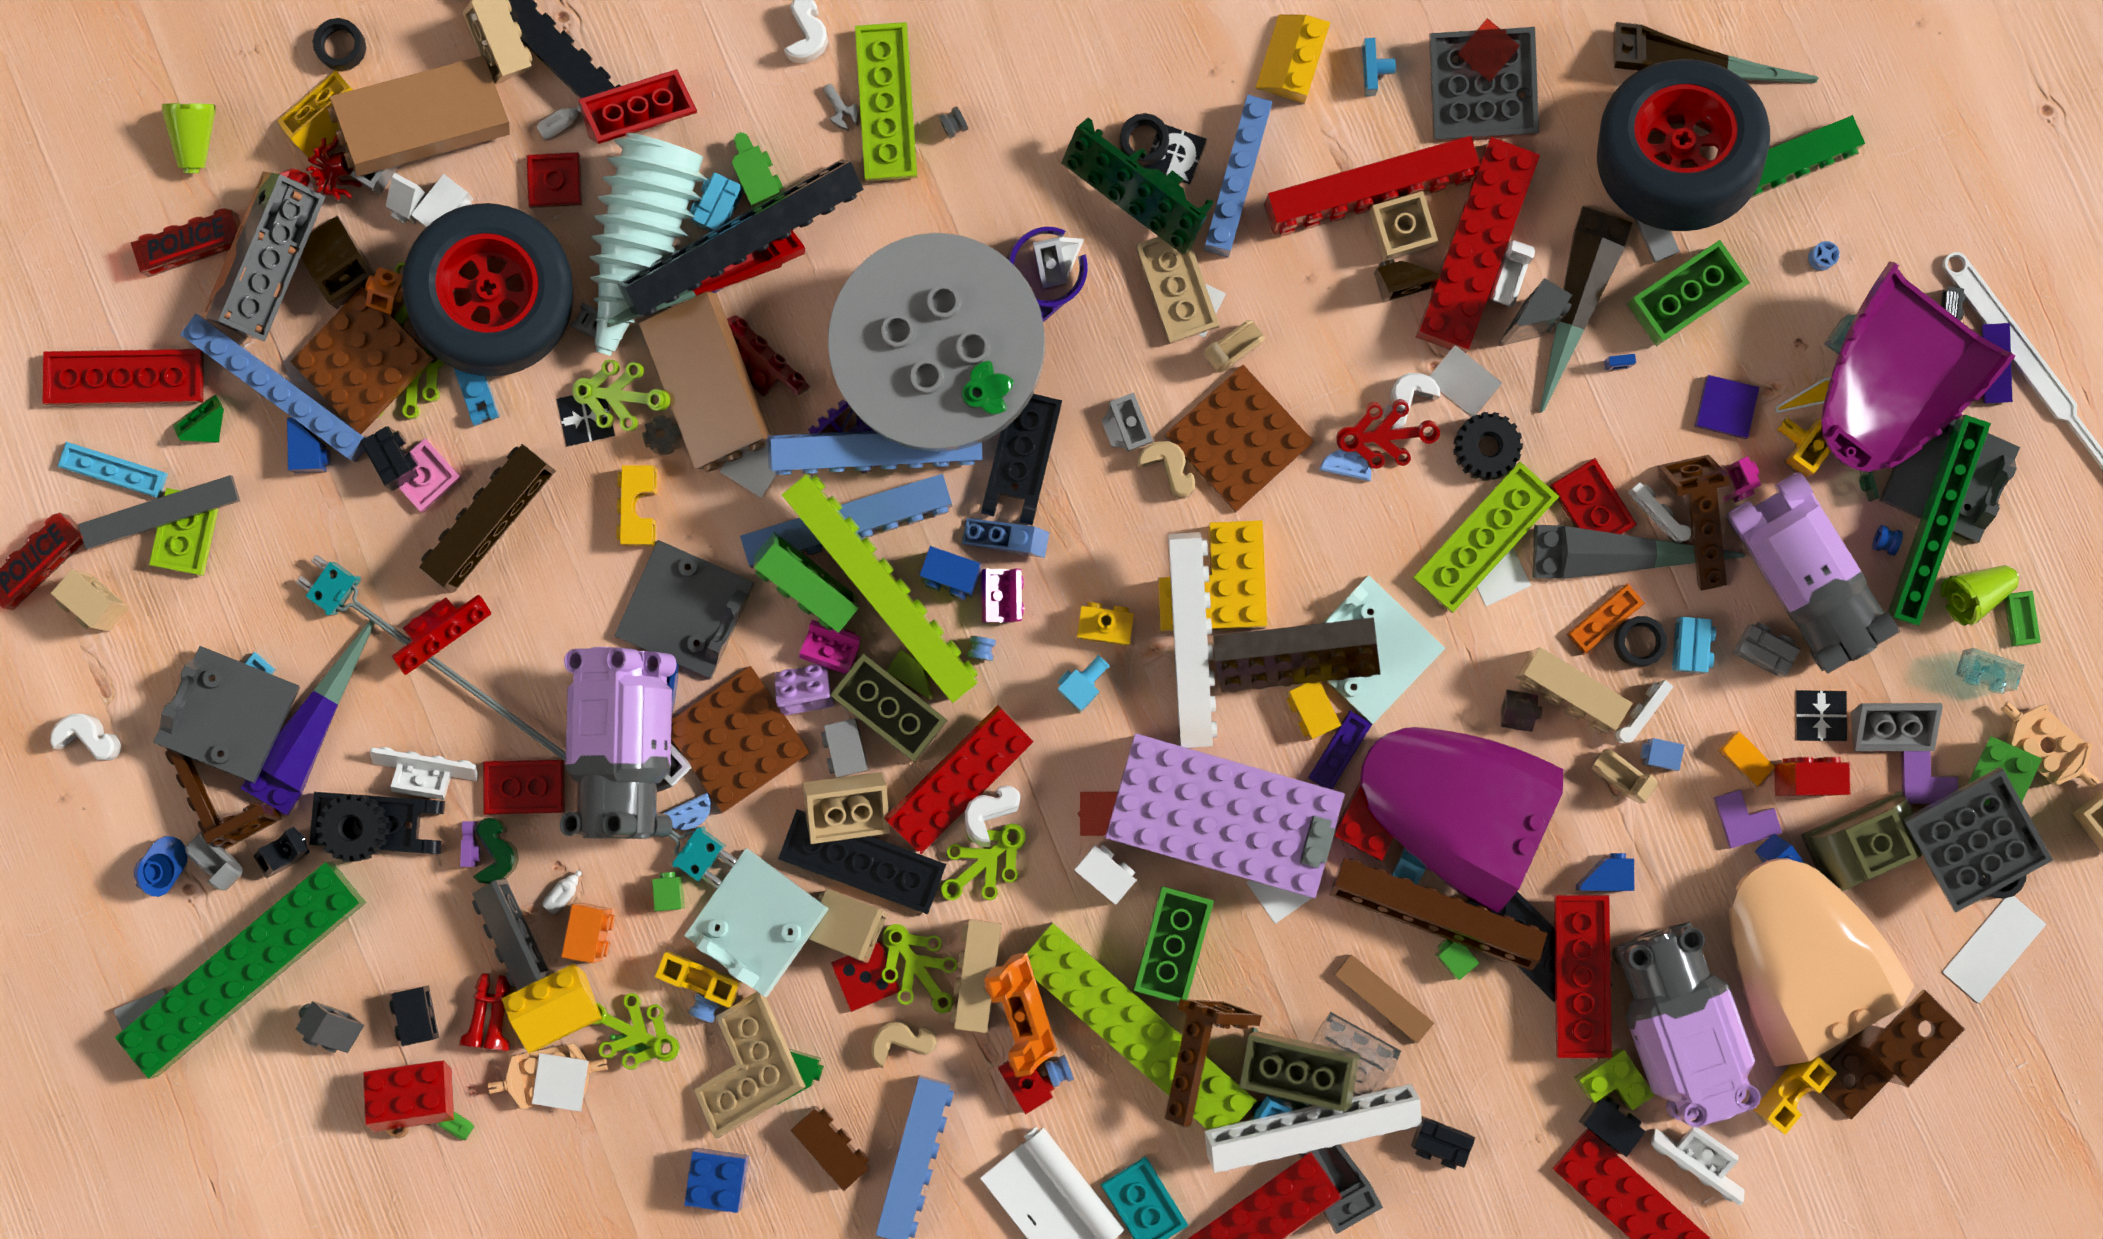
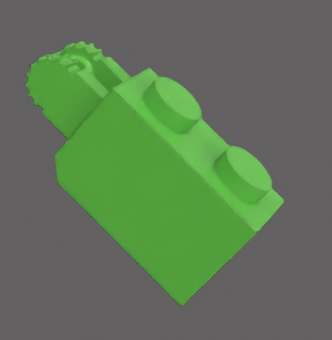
M744 132L735 134L736 136L733 139L739 154L734 156L732 164L752 208H755L780 194L779 190L784 188L778 175L772 176L769 167L773 164L767 151L761 152L758 145L753 147L749 136Z

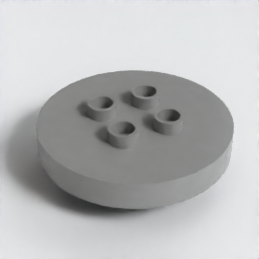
M948 233L919 234L900 239L879 249L860 264L848 278L838 295L830 319L828 331L829 359L833 375L845 400L860 419L876 433L894 443L915 450L928 452L955 451L977 445L997 435L1012 423L1026 407L1035 392L1043 369L1045 358L1044 324L1040 307L1028 282L1020 271L998 251L979 241L960 235ZM991 361L994 374H1005L1014 381L1011 391L1002 398L1007 406L1005 412L996 415L988 414L981 407L973 408L968 406L962 398V390L970 382L971 371L981 362ZM973 389L972 395L977 398L980 397L979 390Z

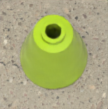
M199 103L162 104L161 110L177 167L183 168V173H200V168H205L216 113L215 105Z
M2007 565L1950 576L1941 584V597L1946 596L1948 605L1945 608L1956 622L1963 626L1967 624L1972 626L1978 623L2018 587L2019 576L2015 569Z

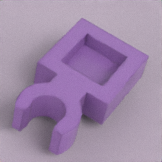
M462 821L463 840H461L460 867H477V861L481 859V847L477 845L476 840L477 821Z

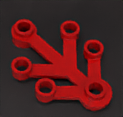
M1397 399L1392 404V411L1373 431L1364 432L1373 420L1379 419L1383 414L1382 407L1378 402H1370L1366 406V413L1354 426H1346L1339 430L1336 442L1341 450L1345 452H1358L1368 460L1372 468L1378 469L1385 463L1383 454L1380 451H1372L1364 444L1375 442L1390 454L1398 465L1405 466L1411 461L1409 451L1405 448L1397 447L1390 440L1420 437L1422 442L1431 444L1439 439L1440 430L1438 425L1431 420L1423 421L1419 426L1390 429L1401 417L1406 416L1409 412L1407 402L1403 399ZM1399 405L1405 406L1402 411H1397L1396 408ZM1372 408L1379 409L1375 414L1370 413ZM1426 427H1432L1429 433L1423 432ZM1348 435L1354 436L1351 441H1345L1344 439ZM1401 454L1407 455L1404 460L1398 459ZM1374 457H1381L1379 462H1372Z

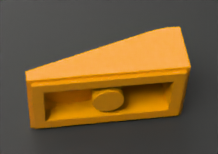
M1735 731L1717 750L1757 787L1775 768L1740 731Z

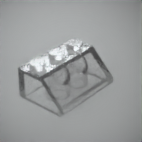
M1332 1012L1327 1015L1311 1042L1360 1054L1354 1094L1357 1096L1380 1091L1394 1072L1401 1050Z

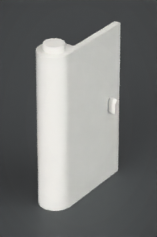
M1036 1126L1024 1135L1026 1141L980 1177L1027 1239H1115L1124 1231L1123 1227L1044 1127L1038 1129Z

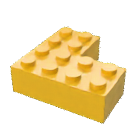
M1263 520L1210 522L1208 525L1210 575L1209 582H1204L1205 592L1210 593L1211 608H1206V619L1211 618L1212 631L1265 629L1268 623ZM1159 577L1160 633L1173 632L1170 577Z

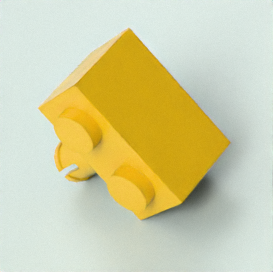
M1786 417L1782 421V425H1779L1777 431L1796 444L1794 450L1785 460V463L1798 473L1801 472L1806 478L1816 472L1831 452L1823 437L1821 418L1815 420L1809 430L1805 431L1790 420L1789 417Z
M1087 602V606H1081L1077 639L1123 646L1130 645L1134 613H1130L1128 607L1113 606V610L1102 609L1103 604Z

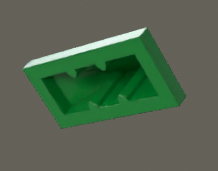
M216 394L173 425L177 437L181 441L219 442L224 409Z

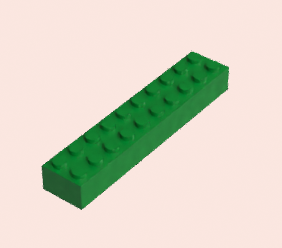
M325 862L114 1038L148 1079L160 1076L367 902L333 862Z

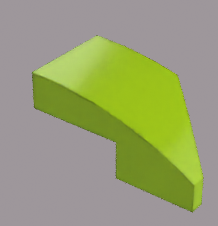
M900 650L886 672L931 700L933 694L930 691L929 674L915 658Z

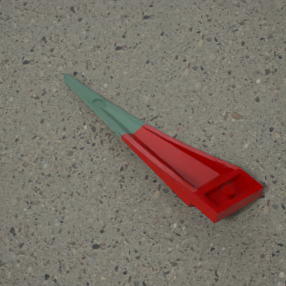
M791 230V235L782 240L775 239L768 243L769 247L758 253L752 252L746 256L747 259L738 265H729L724 268L725 272L715 278H706L701 281L702 285L691 291H683L679 294L680 297L677 300L668 304L665 302L656 307V311L692 299L706 291L712 292L781 268L783 263L804 255L805 246L794 231ZM630 308L609 319L607 327H612L640 316L632 313Z

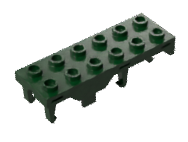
M1089 117L1076 127L1061 164L1181 254L1185 255L1190 251L1196 235L1199 233L1207 217L1206 214L1214 203L1213 200L1207 199L1203 206L1197 208L1186 200L1184 188L1179 185L1184 178L1173 170L1165 175L1160 170L1143 168L1137 163V160L1140 157L1144 159L1146 155L1145 149H1139L1132 155L1127 156L1102 137V130L1097 129L1095 131L1093 121Z

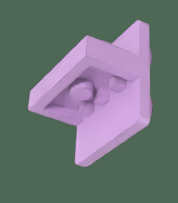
M812 664L803 668L785 669L775 673L776 703L780 707L781 713L785 716L834 707V700L830 696L832 692L827 667Z

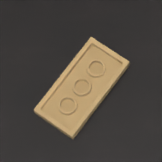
M1159 236L1136 244V249L1169 344L1218 328L1220 325L1193 248L1191 247L1190 251L1183 255Z

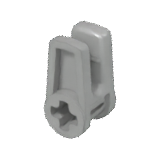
M582 303L580 306L582 310L575 322L572 321L570 326L586 336L595 338L597 325L595 319H597L598 310Z

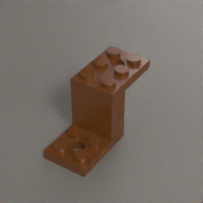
M1922 989L1885 1028L1873 1025L1854 1035L1827 1062L1836 1072V1075L1822 1090V1093L1848 1119L1852 1120L1888 1082L1909 1087L1952 1044L1965 1028L1926 990ZM1928 1021L1931 1025V1032L1923 1037L1920 1035L1918 1027L1921 1022ZM1851 1073L1854 1075L1856 1082L1852 1088L1847 1089L1843 1085V1078L1846 1074Z

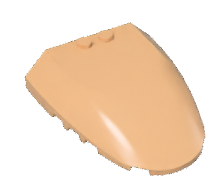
M1776 858L1757 865L1740 880L1736 886L1737 894L1733 907H1730L1729 912L1732 945L1735 948L1737 957L1736 968L1741 976L1742 992L1748 1002L1750 1009L1748 1012L1769 1061L1774 1066L1809 1062L1903 1007L1914 986L1900 961L1864 913L1817 869L1806 863L1789 858Z

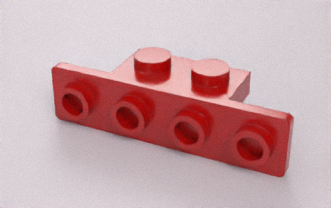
M480 595L475 596L458 609L445 597L403 627V630L412 642L393 654L392 658L402 673L407 675L489 617L492 612Z

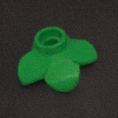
M984 361L975 366L971 371L970 382L963 387L962 398L970 407H981L988 414H1000L1007 410L1005 401L1002 398L1011 391L1014 381L1005 374H994L991 361ZM972 390H979L980 397H974Z

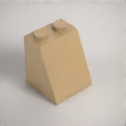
M826 889L825 893L821 892L817 900L828 907L829 910L808 939L868 963L888 913L830 889Z

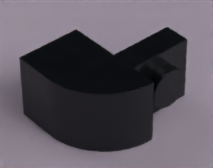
M295 827L284 831L279 839L259 848L253 857L267 879L303 859L310 851L307 848L304 836Z

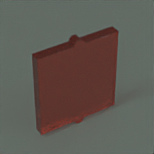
M1486 18L1457 55L1471 66L1472 71L1476 70L1486 80L1491 82L1520 45L1506 34L1505 29L1501 30L1491 20Z
M1080 792V811L1077 813L1080 817V836L1106 835L1118 792Z

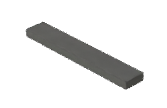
M229 475L78 525L85 548L91 550L240 502L234 478Z

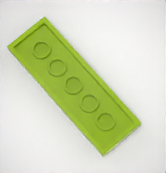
M907 22L855 26L865 181L917 178Z
M1518 462L1417 572L1413 579L1449 612L1453 613L1559 496L1522 462Z

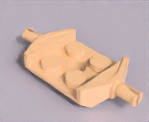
M2009 701L2003 705L2004 707H2001L2000 710L2013 719L2007 736V743L2042 758L2037 771L2053 785H2060L2073 778H2080L2090 788H2094L2097 785L2095 783H2099L2100 780L2086 768L2093 745L2090 742H2084L2048 711L2046 704L2034 707L2024 713L2019 712ZM2044 738H2048L2052 742V749L2048 753L2044 752L2040 746Z
M575 1043L543 1049L531 1054L524 1053L512 1056L506 1078L502 1081L488 1083V1088L497 1087L490 1089L489 1093L493 1094L506 1090L521 1110L539 1106L532 1104L539 1053L586 1060V1058ZM606 1058L592 1062L588 1061L583 1096H585L590 1074L592 1072L608 1070V1064L599 1066L607 1063Z

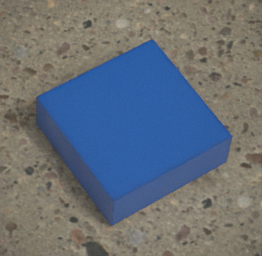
M1635 354L1609 356L1604 360L1605 370L1631 368L1636 363Z

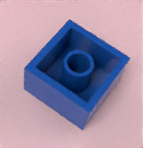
M930 546L920 578L924 581L923 584L927 588L939 592L941 588L949 590L950 596L965 600L966 596L972 598L982 566L979 562Z
M695 1148L691 1156L684 1206L738 1213L742 1208L749 1155Z

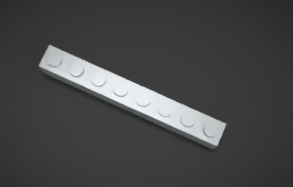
M1200 532L1168 534L1180 746L1185 748L1213 746V738L1217 737L1216 721L1212 722L1211 712H1216L1215 696H1210V686H1215L1214 670H1209L1208 663L1209 660H1213L1212 644H1207V635L1212 634L1211 618L1206 619V608H1211L1210 593L1205 592L1204 582H1209L1208 566H1203V556H1208L1207 540H1202Z
M1412 1084L1355 1096L1352 1099L1351 1107L1345 1112L1316 1105L1206 1130L1207 1158L1214 1173L1351 1141L1355 1142L1364 1138L1381 1136L1390 1132L1407 1130L1422 1125L1420 1098Z

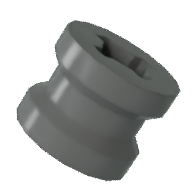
M957 106L952 108L948 114L942 113L938 115L940 123L949 139L955 137V134L959 131L965 132L968 130L966 121Z

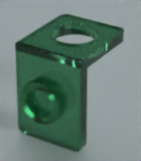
M1859 471L1861 475L1859 477V484L1862 491L1866 492L1868 501L1871 502L1879 499L1880 496L1873 472Z

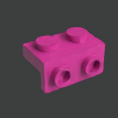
M1747 456L1726 467L1736 491L1724 496L1725 502L1732 499L1734 503H1737L1756 494L1754 489L1761 486V483L1758 479L1759 470L1754 461H1750Z
M1021 569L981 570L982 622L1014 623L1022 620L1024 604L1021 598V590L1024 586V579L1021 575Z
M811 620L808 634L799 653V658L847 674L852 668L859 651L861 637L850 630H840L838 633L832 628L829 631L819 622Z

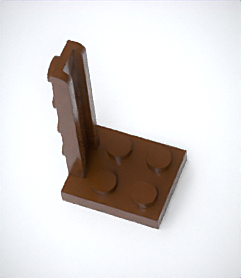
M1710 455L1658 465L1659 476L1677 496L1688 494L1699 589L1702 591L1727 585L1717 488L1730 485L1729 475Z
M169 749L165 751L168 761L176 767L178 783L182 788L186 789L189 795L187 802L194 812L196 811L199 816L198 825L203 832L207 844L213 842L217 847L223 845L224 849H228L283 819L279 810L261 803H253L243 809L244 812L238 816H228L220 820L192 759Z
M1180 999L1178 1010L1187 1013L1166 1109V1120L1183 1127H1189L1192 1123L1213 1023L1214 1026L1224 1029H1230V1025H1232L1233 1027L1247 1030L1248 1026H1260L1262 1015L1224 1001Z

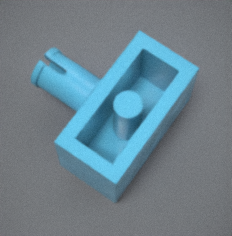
M1097 655L1082 672L1076 669L1071 673L1068 670L1057 681L1060 685L1058 692L1081 713L1099 694V690L1095 687L1094 682L1110 665Z

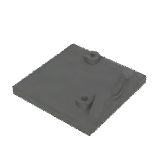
M1535 27L1429 34L1433 140L1463 138L1470 135L1472 137L1539 133ZM1453 56H1457L1459 58V61L1457 63H1454L1452 61ZM1521 91L1525 93L1524 98L1519 97Z
M1956 420L1948 424L1942 430V434L1926 442L1917 453L1893 467L1879 501L1921 519ZM1990 433L1987 434L1952 532L1953 534L1976 544L1980 542L1985 529L1997 516L2000 509L1998 501L2004 487L2015 474L2017 469L2015 459L2020 449L2019 446ZM1965 504H1968L1970 507L1968 511L1964 509Z
M658 540L614 636L647 651L672 654L677 664L712 679L755 582ZM686 564L691 565L690 570H685ZM695 640L700 641V645L698 647H695L693 645V642Z
M199 646L195 657L184 666L180 674L181 681L174 698L165 705L161 713L160 728L153 742L156 745L255 784L300 690V686ZM212 675L216 677L213 682L209 681V677ZM223 751L224 755L223 757H218L217 753Z
M2001 767L1902 819L1955 913L2053 861L2009 778ZM1989 798L1990 802L1984 804V801ZM1980 875H1984L1983 880H1978Z

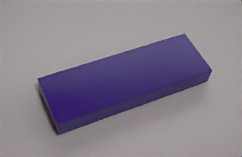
M2010 323L1981 325V337L2011 352ZM2011 363L1983 394L1984 404L2013 402Z
M1349 710L1341 726L1338 727L1308 776V779L1321 787L1332 790L1372 724Z

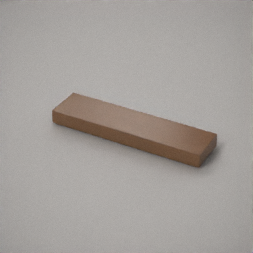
M1352 954L1348 956L1334 975L1417 1044L1434 1024V1022Z

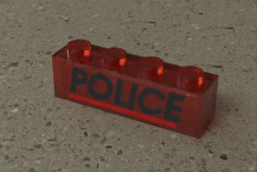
M222 208L214 211L211 216L205 218L194 217L188 220L187 224L165 227L161 233L155 235L148 233L139 236L137 241L131 242L139 271L145 276L151 277L229 251L241 224L239 215L231 209Z
M61 512L51 515L39 532L31 534L25 540L26 544L19 551L12 552L6 558V563L0 568V606L3 609L13 611L84 544L79 525L69 515Z

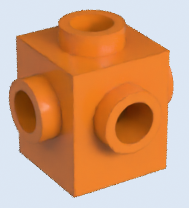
M378 267L375 275L368 277L365 290L368 291L365 306L391 314L396 302H402L403 275Z

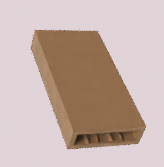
M484 55L330 96L332 107L327 108L331 122H337L339 130L335 131L340 146H346L347 152L344 153L347 166L348 168H354L357 177L510 135L509 120Z
M706 291L639 323L664 390L670 396V406L694 469L711 472L720 468L719 463L726 460L733 462L743 457L742 453L748 450L755 452L766 447L767 436H771L717 293Z

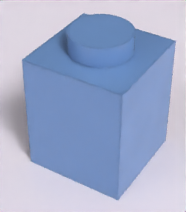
M1655 738L1647 739V743H1643L1640 758L1643 759L1642 765L1669 771H1680L1684 744Z

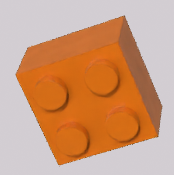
M582 902L572 904L562 958L596 963L602 961L603 957H607L610 947V941H606L608 930L612 931L615 922V915H612L613 908Z

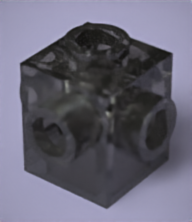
M657 416L650 419L651 423L645 424L646 432H642L646 448L650 447L655 454L658 453L659 455L671 454L674 452V449L681 448L679 439H682L678 424H675L671 418L666 419V416ZM664 430L665 435L662 438H657L656 432Z
M1506 690L1501 706V727L1532 732L1535 722H1540L1542 716V706H1538V695Z

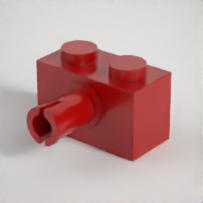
M1008 1060L998 1066V1070L1025 1115L1053 1098L1051 1091L1055 1088L1047 1075L1042 1077L1037 1068L1032 1075L1016 1077Z

